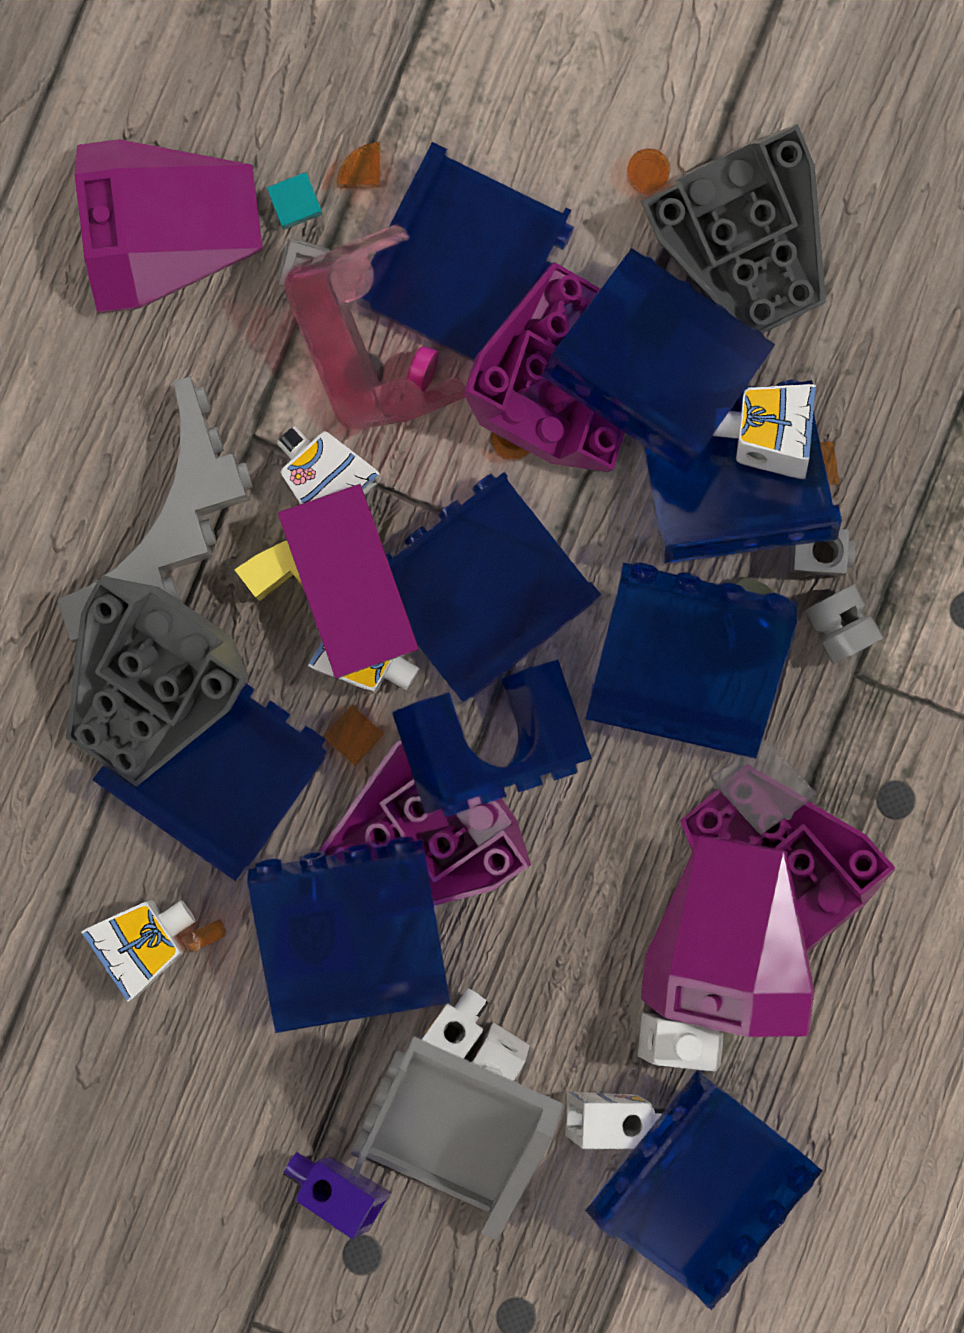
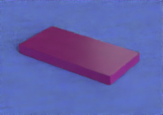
M361 484L278 512L335 679L419 651Z

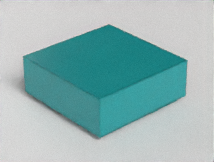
M306 172L266 187L283 230L323 215Z

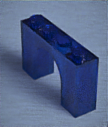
M558 659L521 670L502 679L518 730L516 751L511 761L505 767L494 766L483 761L469 747L450 692L411 703L392 712L425 814L442 809L444 817H448L469 810L468 800L479 797L481 805L507 797L504 788L516 785L517 791L520 793L543 785L541 779L543 775L551 773L553 781L576 774L578 773L576 764L592 759Z

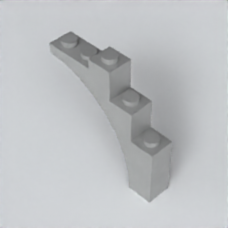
M190 376L173 381L180 412V452L174 482L161 514L143 541L119 566L104 575L160 587L177 600H180L174 578L173 576L166 577L164 572L213 557L210 545L217 544L210 520L202 521L201 516L250 501L246 489L253 487L246 462L238 464L233 454L218 458L217 453L223 452L224 447L217 427L209 429L205 412L211 411V405L204 386L196 387ZM97 581L90 586L57 599L69 639L74 643L78 642L81 612Z

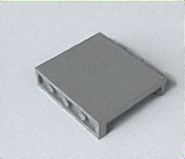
M413 1036L406 1053L399 1050L396 1051L386 1074L394 1080L384 1078L374 1103L381 1105V1107L375 1104L372 1105L362 1127L364 1130L360 1131L351 1155L358 1158L351 1175L358 1176L366 1157L487 1211L488 1214L481 1234L497 1240L553 1139L564 1104Z

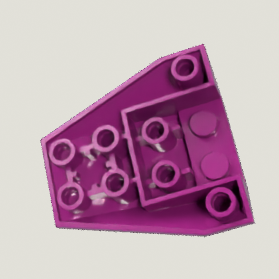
M121 139L77 145L74 176L83 252L98 314L143 308L263 251L252 164Z
M556 262L552 263L476 355L463 394L479 425L551 464L603 472L613 471L625 434V302Z
M431 719L424 722L392 746L319 850L320 855L367 923L493 891L531 865L517 819L468 748Z
M745 766L680 820L692 851L701 835L787 851L807 953L863 908L896 870L894 865L866 834L749 766Z
M705 835L699 836L645 955L641 1000L666 1019L745 1037L808 1036L810 1034L815 990L787 851Z

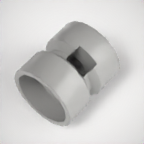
M855 584L805 610L815 632L824 633L825 638L822 645L833 664L884 638L873 617L864 616L863 610L866 604ZM841 620L845 621L846 626H842Z

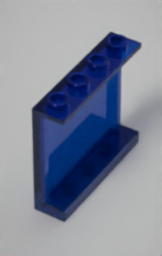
M432 142L354 294L356 303L474 362L479 351L552 264L550 260L556 248L558 247L562 250L566 248L575 228L569 224L572 210L565 208L564 212L561 213L449 158L448 149Z
M631 248L551 354L541 376L687 474L749 382L760 369L775 344L765 338L759 330L751 328L735 318L723 306L713 303L695 291L689 283L677 279L658 266L652 258L644 256Z
M785 380L774 386L813 385L812 380L803 382ZM742 386L731 392L717 394L699 392L689 398L674 400L656 398L646 404H640L639 428L664 564L838 539L842 518L839 505H833L814 411L807 472L805 479H798L740 464L736 461L738 438L712 436L715 410L741 412L744 390L754 386Z
M505 472L497 478L490 473L473 486L472 490L475 495L463 504L459 500L449 504L437 515L441 520L428 531L422 526L404 540L407 548L394 558L390 553L386 554L418 647L463 704H466L601 597V593L593 583L585 579L510 484Z
M623 562L594 684H592L585 719L757 759L797 625V602L790 601L787 597L778 593L763 595L746 591L745 588L734 583H723L720 585L703 581L700 577L691 573H678L676 575L659 571L656 567L647 563L629 564Z
M246 682L232 708L137 787L107 766H102L93 778V781L234 881L242 879L330 754L328 750L322 747L327 739L307 725L299 731L289 724L287 720L291 714L273 701L269 700L267 705L264 706L251 696L256 689Z
M398 837L388 841L387 846L370 848L368 844H357L343 850L344 853L326 856L325 852H310L300 856L299 861L282 863L280 859H269L257 863L255 868L248 870L247 885L275 1033L450 1003L423 840L414 841L413 837Z
M697 1070L585 1211L603 1232L613 1239L617 1236L696 1294L704 1305L712 1311L720 1299L728 1294L732 1284L748 1264L755 1260L760 1249L775 1230L782 1226L787 1215L803 1195L813 1187L815 1180L823 1170L797 1147L701 1071Z

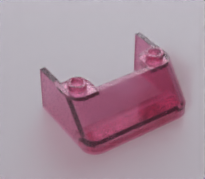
M399 223L297 264L287 272L284 279L285 294L335 416L344 427L358 430L407 422L465 398L463 393L466 386L459 377L429 388L424 392H421L415 382L404 377H396L379 383L347 303L365 295L373 284L374 273L367 255L409 239L406 230Z

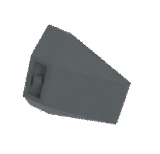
M798 124L746 143L667 182L640 200L657 241L747 340H751L826 303L815 164Z
M101 576L98 578L81 612L66 738L137 787L232 708L249 677L232 637L160 587Z

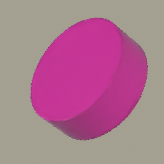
M422 346L416 351L407 375L409 387L422 392L427 390L437 368L438 351L426 346Z

